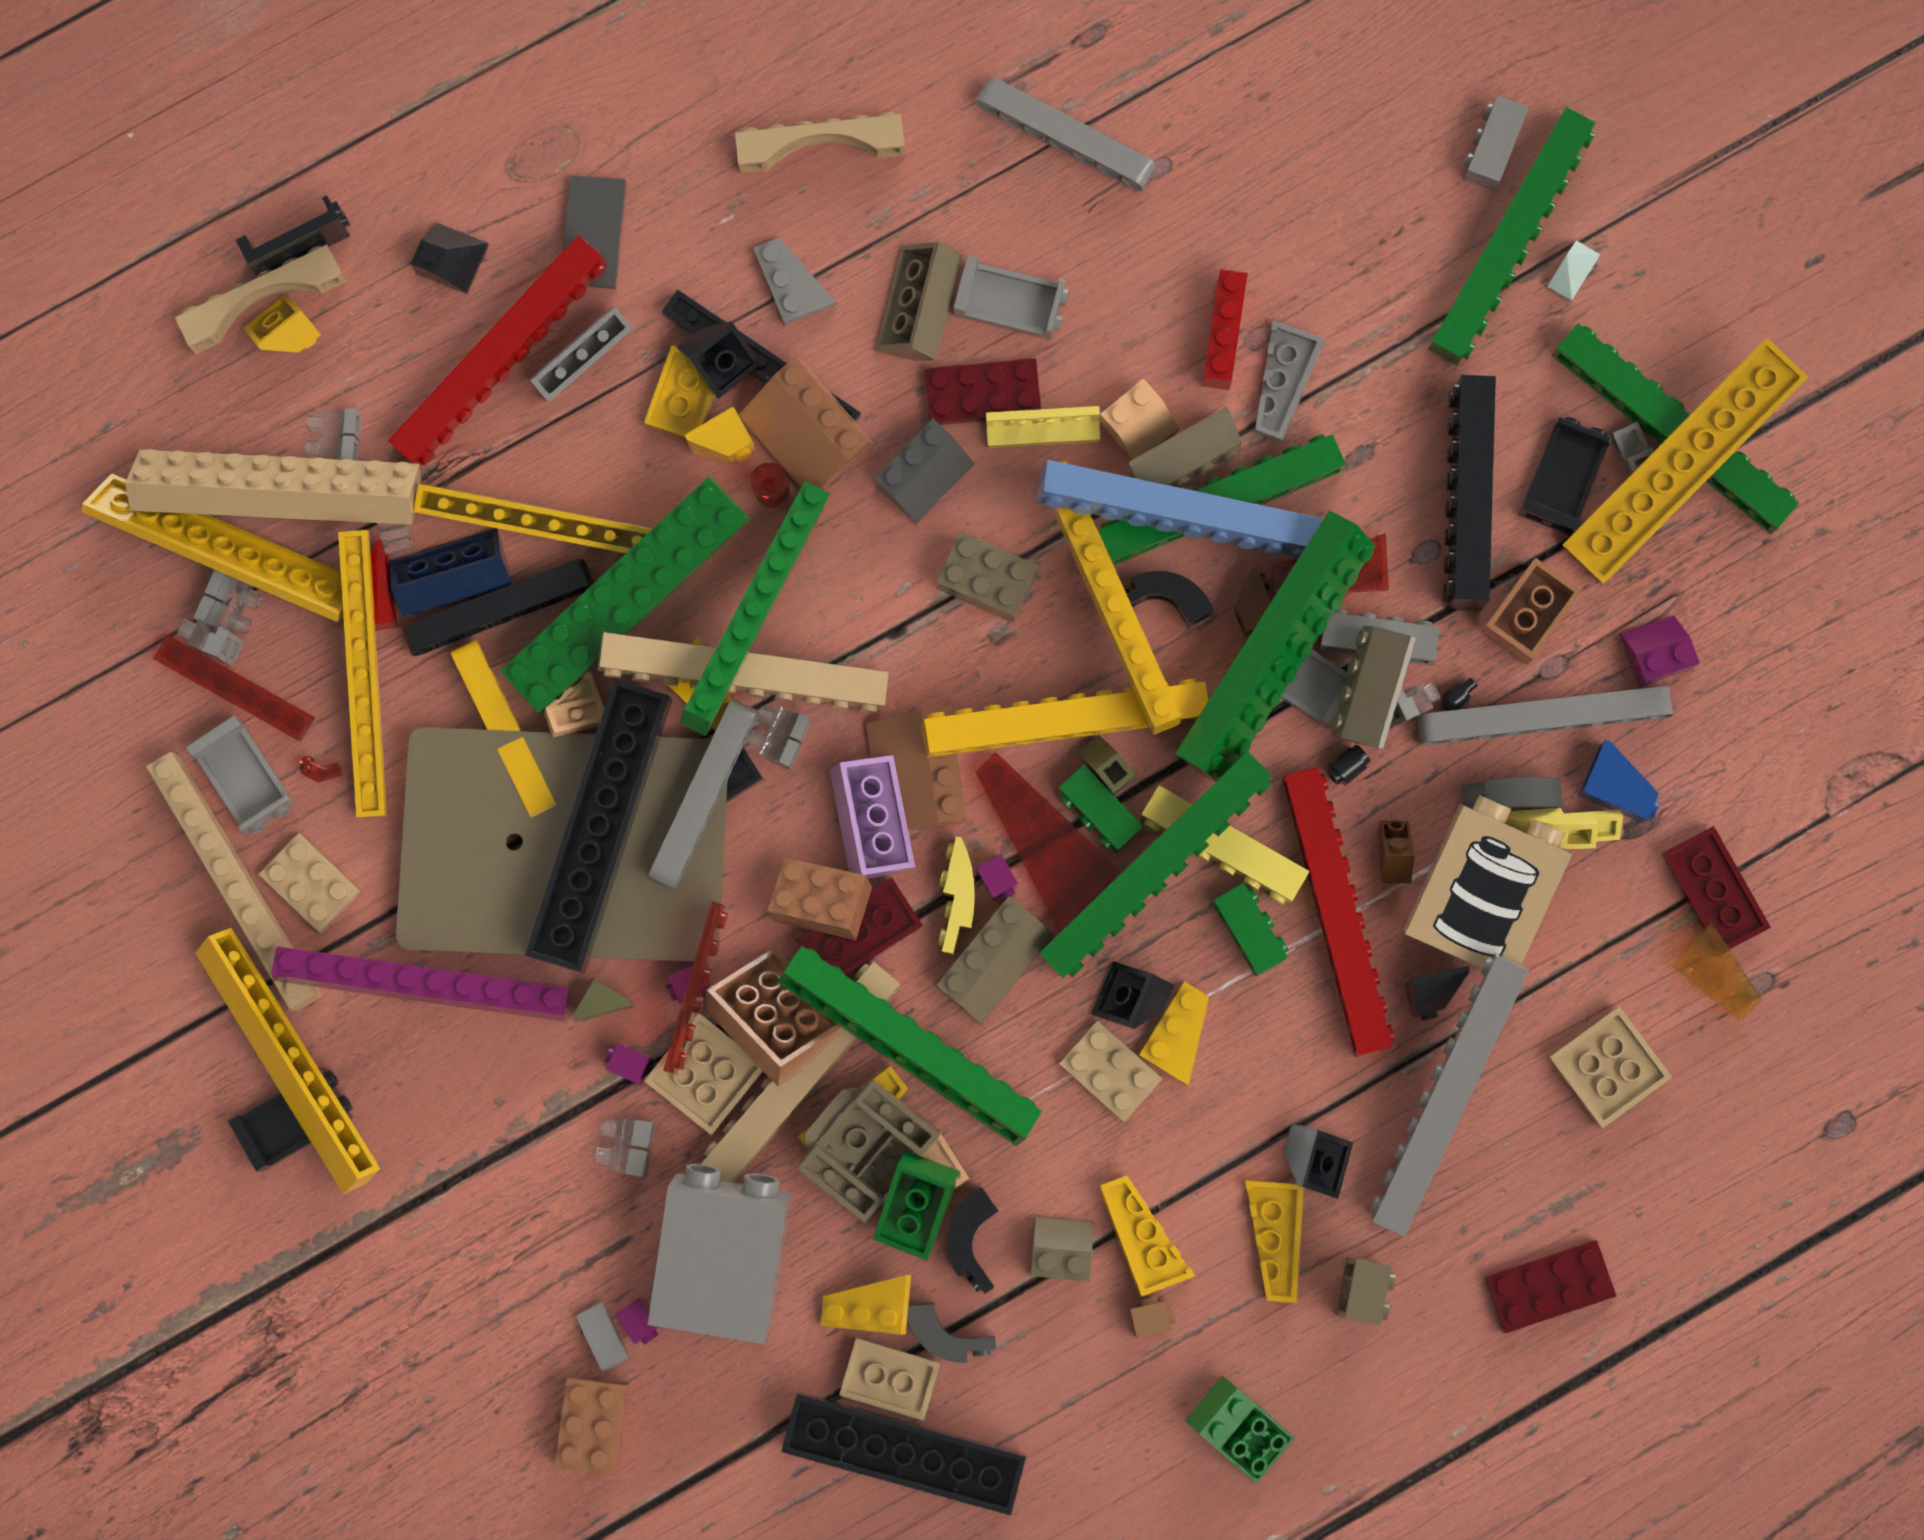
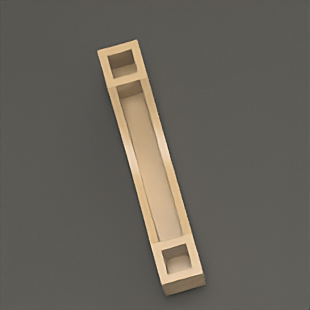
M884 112L877 117L868 118L865 115H857L852 117L851 120L840 121L837 118H830L825 120L824 123L813 124L809 121L797 123L796 126L785 127L784 125L777 124L770 126L769 129L745 128L741 132H735L738 165L741 174L768 171L791 152L821 143H839L854 146L867 151L877 158L905 155L901 114Z
M328 245L316 246L298 259L291 258L286 260L281 267L273 271L266 270L261 272L256 279L248 283L241 282L232 287L231 291L223 295L216 294L209 297L206 303L198 307L192 306L184 309L181 315L175 317L188 346L195 354H198L221 343L235 319L248 307L263 298L288 291H310L323 294L347 281Z

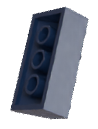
M497 528L389 560L391 589L402 617L418 615L424 610L444 607L451 602L464 598L471 599L478 594L491 590L495 591L512 584L509 566Z

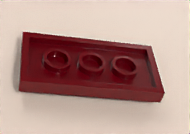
M1036 358L925 369L929 421L934 419L939 425L986 421V413L1041 409Z
M1714 826L1661 853L1717 955L1771 928Z
M890 878L871 891L856 940L809 930L795 939L799 947L803 946L806 949L815 951L820 956V959L829 965L840 968L844 975L848 976L924 926L893 878Z
M1597 1240L1485 1276L1504 1333H1509L1617 1297Z

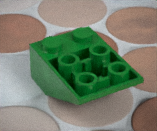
M1224 1376L1219 1379L1185 1420L1197 1433L1256 1483L1259 1482L1294 1439L1289 1432Z

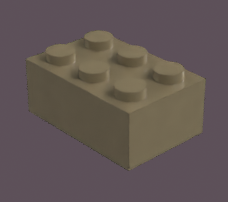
M959 532L936 582L937 589L1015 623L1038 573V565L963 532Z
M1347 1258L1336 1316L1381 1326L1382 1320H1387L1390 1303L1385 1302L1387 1290L1392 1291L1395 1281V1273L1391 1272L1392 1266L1357 1258Z

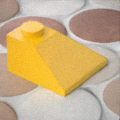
M287 293L242 327L260 350L300 352L313 346L317 338L321 336Z
M734 407L684 435L692 454L728 463L736 460L737 462L744 461L752 455L751 451L755 449L753 441Z

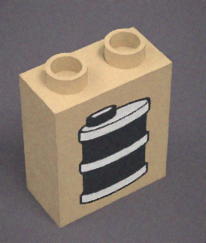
M1481 795L1478 796L1473 809L1460 804L1403 927L1404 933L1482 968L1487 957L1492 959L1494 953L1522 965L1572 856L1571 853L1559 848L1565 833L1534 819L1527 833L1505 824L1511 809Z

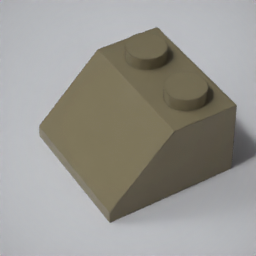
M1036 1217L1031 1276L1090 1281L1094 1222Z

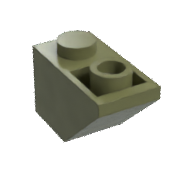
M1100 735L1077 752L1090 771L1114 796L1135 780L1136 774L1119 753Z

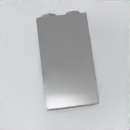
M967 255L953 307L954 316L1051 340L1053 331L1059 332L1062 316L1058 315L1060 305L1066 306L1069 290L1065 289V280L1060 279L1059 283L981 264L977 257Z
M1312 650L1310 655L1299 666L1295 679L1287 685L1281 699L1322 726L1330 729L1332 718L1338 713L1340 706V691L1346 685L1349 674Z
M232 716L186 747L191 756L199 762L239 824L238 828L242 833L255 835L266 828L265 823L274 817L279 819L290 812L289 807L295 804L243 722L236 716Z

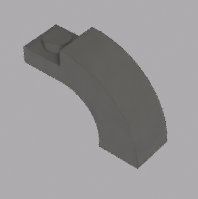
M1502 778L1462 785L1463 805L1473 809L1479 795L1511 810L1562 808L1560 779Z
M935 1304L908 1305L907 1319L913 1334L929 1352L937 1357L951 1362L967 1363V1351H973V1356L990 1355V1350H996V1337L960 1338L948 1333L937 1319Z

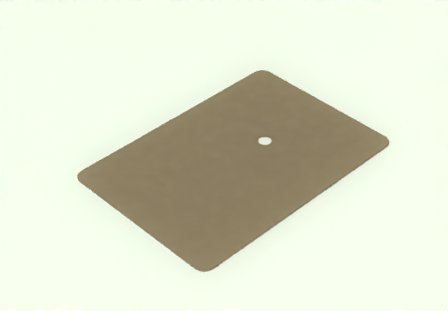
M420 727L410 734L408 740L396 939L402 948L423 951L525 955L596 734L570 733L553 738L551 732ZM521 737L524 738L556 803V806L532 818L497 750ZM660 737L590 957L709 962L717 956L720 938L727 782L677 888L673 890L648 878L651 867L712 739ZM518 834L522 837L523 844L520 849L513 851L506 846V839L509 835Z

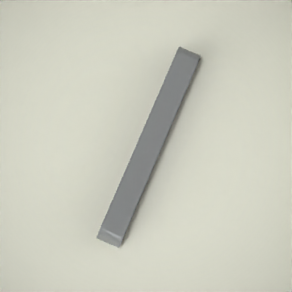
M1661 686L1426 713L1417 716L1420 745H1435L1671 717L1674 714L1670 687Z

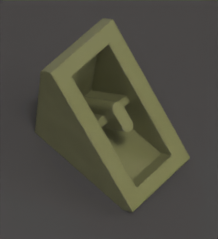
M593 980L573 1017L574 1021L582 1022L632 1008L634 1005L633 1001Z

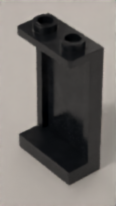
M327 195L322 197L328 209L326 213L256 248L246 235L236 239L249 267L258 276L263 271H273L281 267L288 259H298L306 255L313 247L325 245L330 247L350 237L346 228L350 223L338 202L332 203Z
M1560 417L1555 423L1518 516L1572 536L1577 530L1580 522L1579 518L1607 448L1613 438L1607 436V432L1595 427L1589 429L1580 425V421L1574 418Z
M318 1067L349 1119H352L353 1116L350 1111L353 1107L346 1095L343 1094L341 1096L335 1087L339 1084L336 1076L330 1069L326 1071L325 1068ZM281 1093L243 1116L237 1115L228 1121L254 1169L258 1172H264L311 1143Z

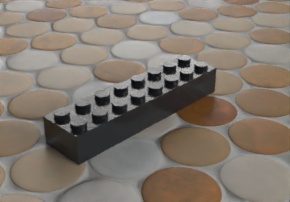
M1461 374L1458 382L1453 384V389L1449 392L1448 407L1453 408L1452 418L1448 419L1447 433L1452 435L1451 446L1447 448V463H1451L1450 473H1447L1446 490H1450L1449 501H1446L1445 518H1450L1448 529H1445L1444 545L1449 546L1448 556L1444 557L1443 572L1448 574L1447 584L1443 585L1442 593L1443 601H1447V610L1482 611L1490 600L1496 376Z
M802 1392L796 1394L781 1450L782 1453L1010 1516L1026 1460V1454Z

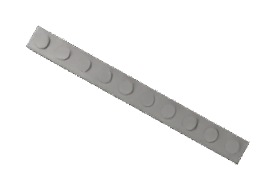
M1494 953L1492 959L1487 957L1481 968L1480 973L1484 977L1480 985L1474 984L1469 994L1470 1007L1467 1012L1462 1010L1455 1025V1027L1459 1028L1455 1039L1452 1037L1448 1039L1443 1051L1447 1055L1443 1065H1436L1431 1076V1080L1435 1082L1430 1092L1424 1091L1418 1105L1422 1107L1418 1118L1412 1117L1406 1133L1410 1134L1406 1144L1400 1143L1394 1159L1397 1160L1393 1171L1388 1169L1382 1181V1186L1385 1189L1381 1197L1376 1195L1369 1212L1373 1213L1372 1222L1404 1237L1529 973L1527 967Z

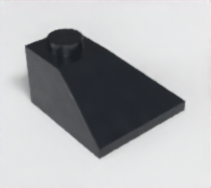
M437 223L421 239L410 265L417 275L468 294L489 243Z
M731 321L697 330L677 347L690 367L718 399L762 364Z
M1113 961L1091 1014L1125 1027L1136 1029L1164 1012L1174 985L1152 973Z
M1469 966L1411 979L1406 982L1404 986L1412 1017L1420 1016L1421 1021L1439 1017L1438 1012L1446 1008L1469 974Z
M1291 1123L1284 1154L1297 1185L1336 1199L1339 1198L1353 1142L1317 1129Z

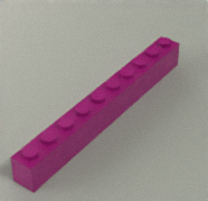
M276 946L271 972L273 981L557 1021H564L568 987Z

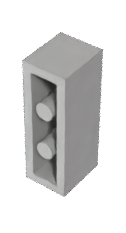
M1498 95L1494 104L1488 103L1482 119L1487 120L1484 129L1478 128L1472 143L1477 145L1474 154L1468 153L1463 169L1468 170L1464 180L1496 191L1528 111V106Z

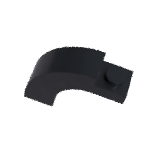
M1150 571L1132 577L1130 581L1133 590L1130 591L1129 588L1124 589L1132 608L1148 600H1162L1171 604L1179 612L1187 628L1207 619L1214 613V608L1205 593L1194 582L1176 573Z
M981 1187L966 1198L955 1212L950 1223L947 1242L949 1258L958 1277L968 1270L971 1275L967 1279L975 1291L978 1292L982 1289L986 1294L995 1286L975 1259L972 1243L978 1227L996 1214L998 1209Z

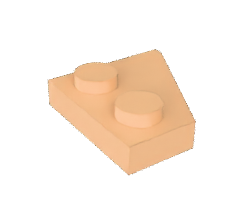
M591 672L586 673L580 682L574 687L568 688L561 698L554 700L545 708L544 715L553 738L599 727L604 706Z

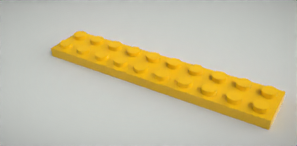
M1766 338L1562 546L1596 579L1604 584L1785 402L1808 376Z
M112 473L82 504V513L228 576L338 622L343 616L341 571L208 514L130 511L125 485L126 479Z

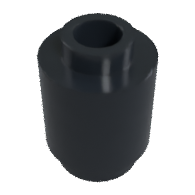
M1356 744L1352 748L1347 747L1327 764L1330 769L1327 771V774L1335 784L1339 785L1341 783L1346 786L1367 769L1366 765L1371 760L1366 752Z

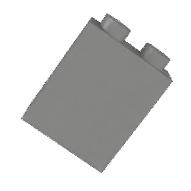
M689 1164L686 1166L685 1174L676 1173L667 1189L648 1325L765 1344L772 1328L792 1192L778 1190L780 1181L773 1176L746 1174L743 1184L720 1180L721 1170L719 1168L704 1164Z

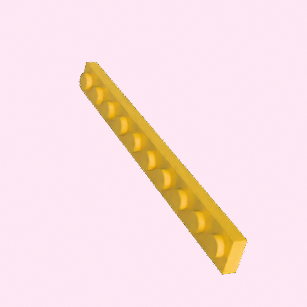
M369 531L338 532L356 817L386 816L387 807Z

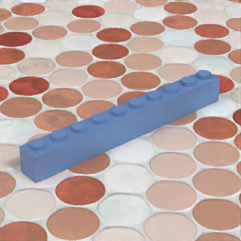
M1047 460L1040 471L1037 503L1045 504L1048 508H1065L1073 510L1077 514L1085 515L1089 513L1099 515L1105 520L1118 519L1127 521L1133 526L1146 525L1156 527L1157 530L1162 532H1180L1191 538L1203 537L1211 539L1215 543L1227 542L1237 544L1243 549H1261L1271 555L1284 554L1292 556L1296 560L1299 559L1322 522L1320 517Z

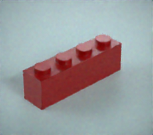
M1220 269L1202 386L1230 390L1248 273Z

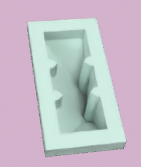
M1576 240L1547 288L1571 302L1600 254Z

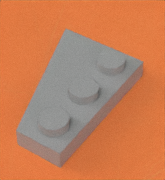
M780 238L754 247V252L785 326L837 305L836 301Z

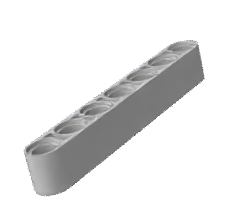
M988 78L975 101L976 105L985 112L1134 190L1142 191L1156 168V164L1148 157L997 78Z
M734 699L730 700L648 875L649 879L673 890L677 888L754 725L759 710Z

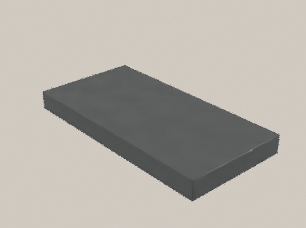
M570 175L563 251L579 234L607 262L603 275L597 280L593 279L587 287L616 289L627 185L626 179Z

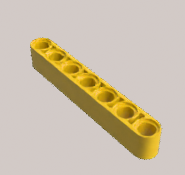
M475 639L451 651V656L487 730L522 731L478 641ZM523 737L497 749L531 818L556 806L553 796Z

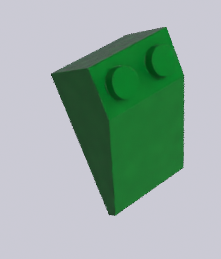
M905 1151L897 1164L873 1240L928 1261L951 1201L960 1171Z

